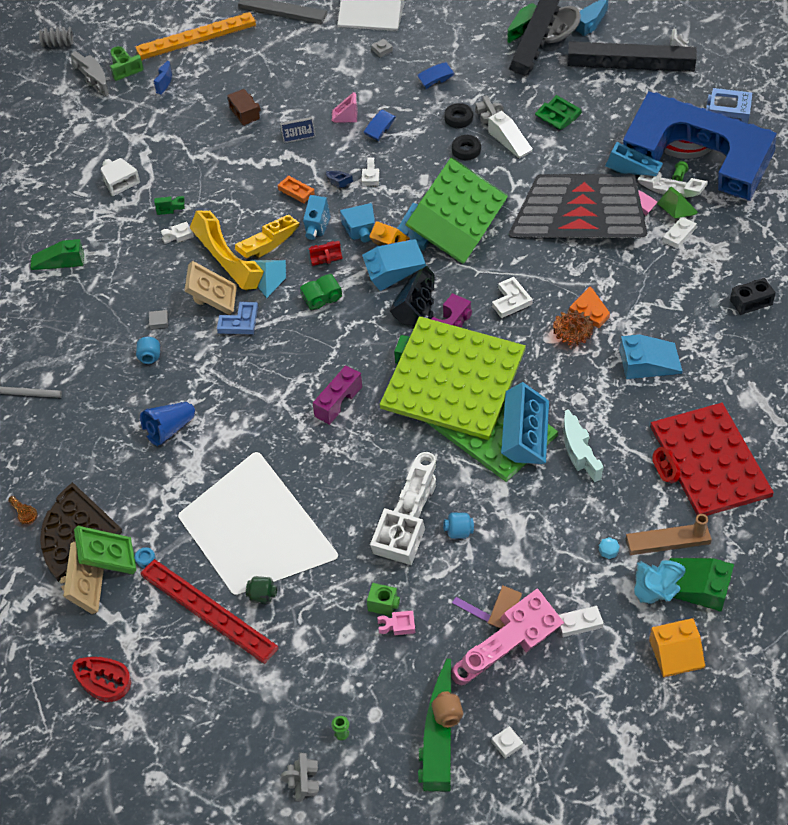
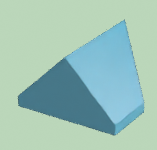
M251 260L255 261L264 271L258 288L266 298L286 279V260Z

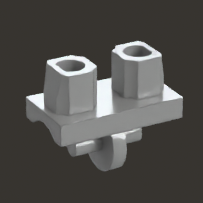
M483 96V102L475 103V111L477 114H480L482 124L489 123L490 116L504 111L502 104H492L488 96Z
M300 753L299 759L294 762V765H288L287 771L281 774V780L288 783V788H295L296 801H303L305 796H316L319 791V782L308 780L307 775H316L318 763L316 760L307 759L306 753Z

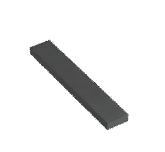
M240 0L238 2V8L318 24H322L327 16L326 10L274 0Z

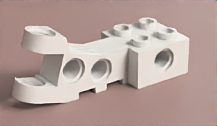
M423 452L418 454L406 478L407 481L399 496L400 499L394 511L384 508L370 543L373 554L412 565L425 531L423 519H420L419 516L429 494L432 495L436 487V478L433 474L436 467V458L432 453ZM424 460H428L431 462V464L422 465L421 462Z

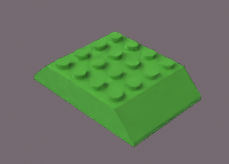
M451 157L405 225L464 264L508 195Z

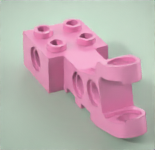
M538 588L502 615L500 619L505 625L502 629L469 650L463 659L453 666L451 678L456 684L465 685L519 644L527 653L562 626L563 620ZM458 668H463L467 672V678H462L458 675Z

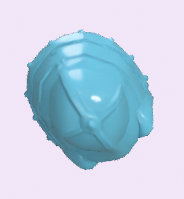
M640 561L637 563L634 593L641 603L652 604L664 599L670 601L680 591V587L675 583L683 577L686 569L674 561H661L659 567L655 565L649 566Z

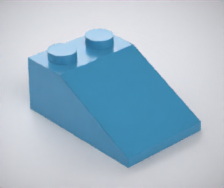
M416 239L377 246L362 255L370 279L380 291L427 266Z
M640 334L621 336L619 352L626 379L682 374L683 371L675 343Z

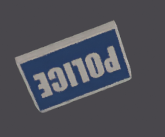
M312 117L280 123L284 143L315 137Z

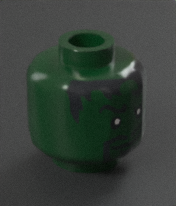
M254 576L251 580L247 581L246 597H249L252 603L269 604L272 598H276L278 588L277 585H274L271 577Z

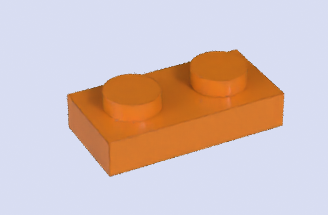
M289 175L278 184L279 191L302 203L308 201L310 195L315 194L313 188Z

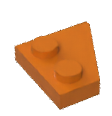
M590 286L569 307L570 313L597 328H600L610 318V312Z

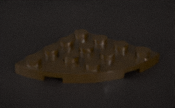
M73 482L57 496L55 504L51 510L47 511L41 528L40 541L43 557L49 571L58 582L62 577L66 576L70 545L76 541L74 529L77 526L118 535L123 533L121 527Z

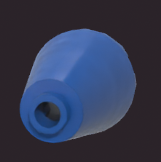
M185 401L145 409L140 413L142 429H147L149 433L147 438L152 444L158 446L167 441L194 418L195 408L192 404Z

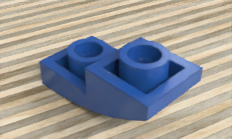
M166 61L158 69L159 76L153 80L156 93L160 95L167 89L172 79L170 61Z
M447 62L426 69L419 73L418 77L427 89L438 81L443 83L455 74Z
M381 109L368 124L364 134L379 141L385 130L388 131L396 117Z

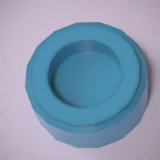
M141 548L135 553V561L140 568H146L154 559L156 560L155 553L151 548Z

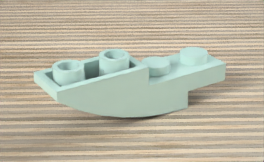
M568 409L565 411L563 428L567 453L577 471L585 468L593 481L597 482L602 479L603 465L599 459L595 458L592 449L588 446L589 434L587 430L581 427L578 418L572 415Z

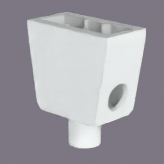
M122 158L113 162L107 159L103 162L101 167L102 177L112 196L140 183L138 171Z

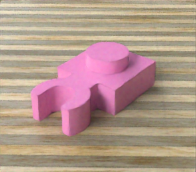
M413 611L393 612L392 618L386 616L377 617L378 624H386L383 627H378L379 634H386L390 630H394V635L415 633Z

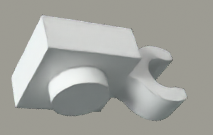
M367 158V169H362V186H379V169H375L374 158Z
M187 222L172 226L171 230L163 229L161 231L164 243H169L173 240L181 242L194 237L193 231Z

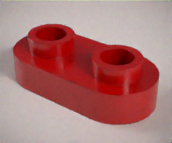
M665 447L657 448L653 453L652 460L661 479L671 484L677 482L681 476V469L672 451Z

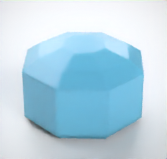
M610 537L602 539L599 545L601 556L607 559L616 557L620 549L617 540Z

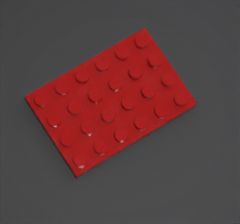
M723 402L651 422L650 427L661 447L672 451L681 469V476L678 481L696 515L705 514L708 516L773 497L774 492Z

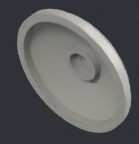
M562 7L559 9L557 16L553 15L555 20L552 27L548 26L550 31L547 38H543L545 43L559 42L574 32L581 18V14L576 7Z

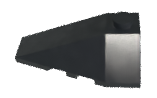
M427 266L413 273L392 304L390 312L401 324L415 326L419 316L427 319H432L434 312L431 310V305L434 304L432 291L434 290L435 274Z

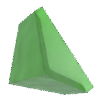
M672 186L657 202L661 208L674 218L696 215L698 213Z

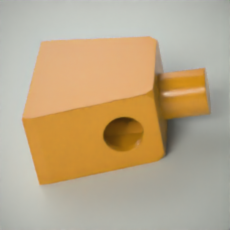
M378 221L375 222L369 237L374 244L380 246L395 243V238L398 239V242L410 239L397 228Z

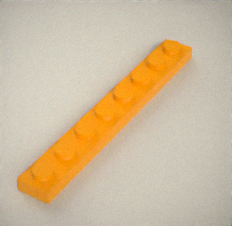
M250 12L243 13L239 16L230 17L149 43H143L135 46L141 60L256 26V21Z

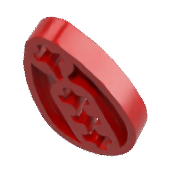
M104 657L79 658L73 663L72 669L79 684L91 696L102 702H114L123 698L131 687L129 671L121 662ZM87 667V670L79 671V668ZM104 674L107 680H111L113 678L114 682L117 685L121 684L122 682L123 686H118L116 689L114 683L109 682L107 684L105 679L100 678L98 680L97 676H102Z

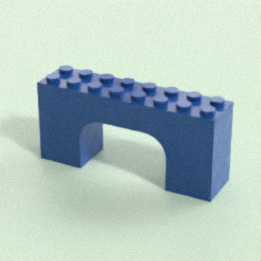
M648 91L623 139V145L657 161L660 160L666 147L678 140L689 141L719 151L726 156V159L719 171L718 190L751 201L775 152L776 133L770 129H763L736 118L726 117L721 113L711 112L706 108H699L690 103H683L675 98H668L659 93Z

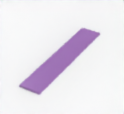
M457 597L452 602L486 622L490 618L489 614Z

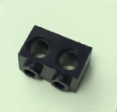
M762 278L732 288L730 301L738 313L743 315L773 305L776 292L766 278Z

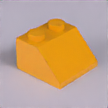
M693 618L651 628L649 641L663 677L705 668L701 637Z

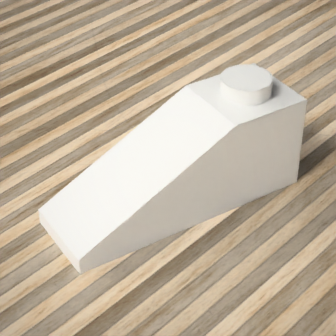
M503 111L489 117L488 133L520 159L532 152L531 146L516 124Z

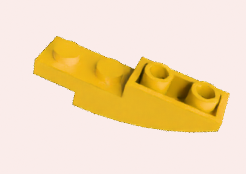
M288 214L262 226V232L236 243L235 250L245 258L252 255L260 258L282 244L300 226V223Z

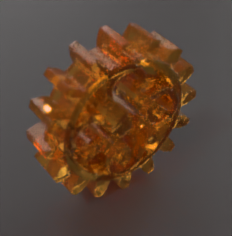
M568 310L567 314L561 312V317L556 316V321L553 322V333L557 334V339L562 338V343L566 341L569 342V345L572 342L579 345V341L586 343V338L590 339L591 334H593V321H590V316H584L585 312L578 314V310H575L574 313Z

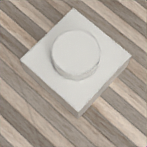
M510 726L492 738V743L505 759L523 747V742Z

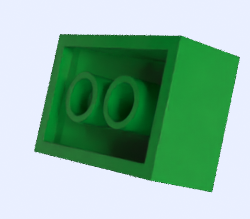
M670 558L669 561L677 562L686 569L683 577L675 583L680 587V591L673 598L722 612L734 564L714 558Z

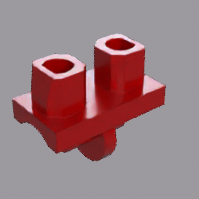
M331 241L324 245H315L308 248L312 266L327 263L328 265L331 264V261L343 259L339 241Z

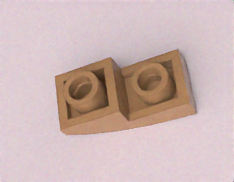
M502 585L487 624L502 629L505 625L500 618L507 610L519 602L522 593Z

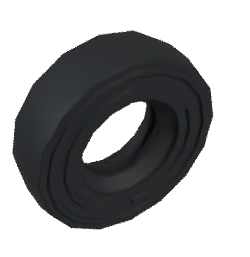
M463 103L451 104L445 110V122L454 128L467 127L473 121V110L470 106ZM457 113L465 115L461 118L453 117V115Z
M461 135L452 142V153L458 159L472 160L479 156L481 152V142L473 135ZM463 145H470L473 148L469 150H464L460 147Z

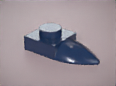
M336 170L326 171V176L330 179V183L338 188H344L353 182V177L350 174Z

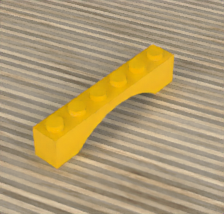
M196 211L190 225V229L212 253L240 288L244 290L257 289L264 271L255 261H244L231 252L223 238L219 220L211 211Z

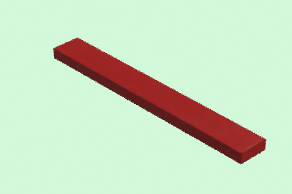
M154 559L140 572L141 577L263 664L278 650V645Z

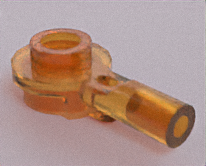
M15 496L9 497L8 501L16 508L20 523L30 524L37 519L38 513L35 508L27 504L23 505Z

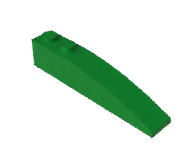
M446 659L433 690L426 717L423 748H419V761H423V769L418 771V782L423 783V791H451V727L447 728L438 724L432 709V702L437 698L438 694L442 692H450L451 694V659Z

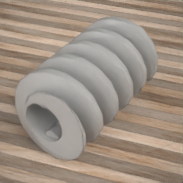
M44 27L43 32L39 30L41 46L46 47L47 45L52 47L53 45L57 47L60 45L63 47L66 45L69 47L73 44L71 27H68V31H66L65 27H62V31L59 30V27H56L55 32L53 27H50L49 32L46 27Z

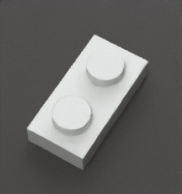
M681 217L663 236L662 242L678 249L696 229L697 224Z
M597 606L559 614L564 622L559 628L562 638L600 629L604 625Z

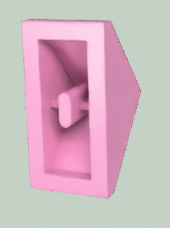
M353 92L332 110V121L334 123L357 122L356 93Z

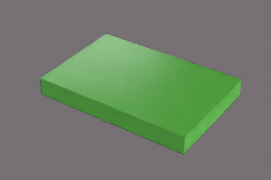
M77 526L74 529L79 564L128 574H134L137 571L131 537Z

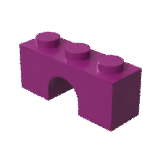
M452 293L443 304V317L447 319L441 320L432 317L431 320L462 328L466 319L468 320L472 315L471 301Z
M345 365L314 400V417L330 425L340 414V406L344 397L346 396L352 400L362 388L361 373Z

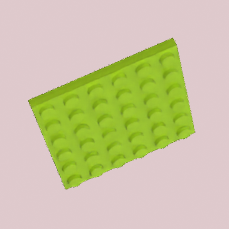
M419 316L380 402V409L490 440L505 402L506 391L512 385L526 350V345Z

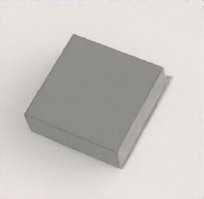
M167 310L149 312L150 329L168 327Z

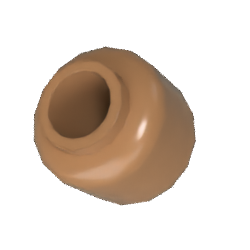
M442 692L433 700L432 709L438 724L447 728L459 724L463 717V710L457 695L450 694V692Z

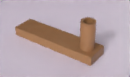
M698 514L694 525L626 534L625 538L630 555L709 545L712 541L707 527L708 517L705 514Z

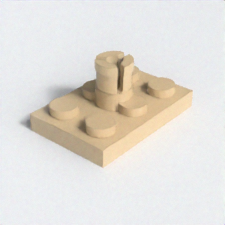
M194 261L189 263L184 291L192 295L194 301L199 305L207 303L228 315L234 312L237 285Z
M76 541L70 545L67 573L60 580V584L65 583V585L61 586L64 591L63 597L87 612L94 614L99 610L104 568L79 564Z

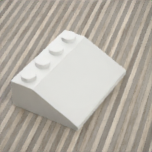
M341 0L338 27L398 31L404 0Z

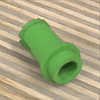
M680 161L675 165L676 170L672 180L683 181L684 174L689 169L688 164L684 161Z
M344 716L335 717L331 723L332 729L335 731V737L337 736L338 740H345L349 736V721Z

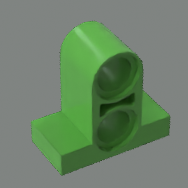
M116 46L111 49L113 65H110L115 81L144 70L139 54L130 57L123 47Z

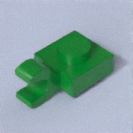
M171 196L154 198L157 215L173 214L176 209H185L184 196H178L174 200H172Z

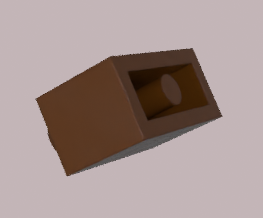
M245 89L227 95L229 108L243 126L260 119V106L254 102L252 95L248 94Z

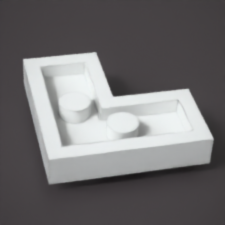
M512 277L498 283V289L503 293L504 297L493 301L492 307L503 318L532 305L533 299L519 282Z

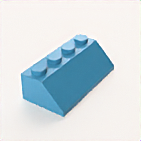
M524 382L506 391L501 454L516 463L544 464L546 463L549 400Z

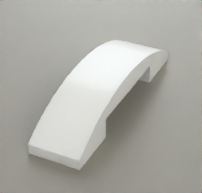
M658 172L657 176L640 175L637 179L638 183L663 195L672 186L684 198L700 195L707 185V181L693 178L688 183L661 178L660 172Z

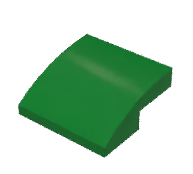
M556 95L548 104L545 102L535 113V116L561 130L581 115L582 110Z

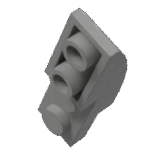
M76 51L72 52L71 63L75 69L80 70L86 76V83L94 87L98 93H102L106 97L109 96L105 74L100 64L91 55L83 57Z

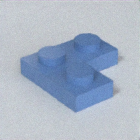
M239 302L237 315H219L218 334H254L258 303Z

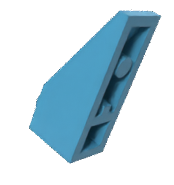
M598 0L580 10L581 18L575 30L583 36L595 31L608 10V0Z
M616 142L605 166L619 173L657 176L663 163Z

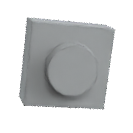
M382 39L372 44L371 50L381 58L393 52V46L385 39Z

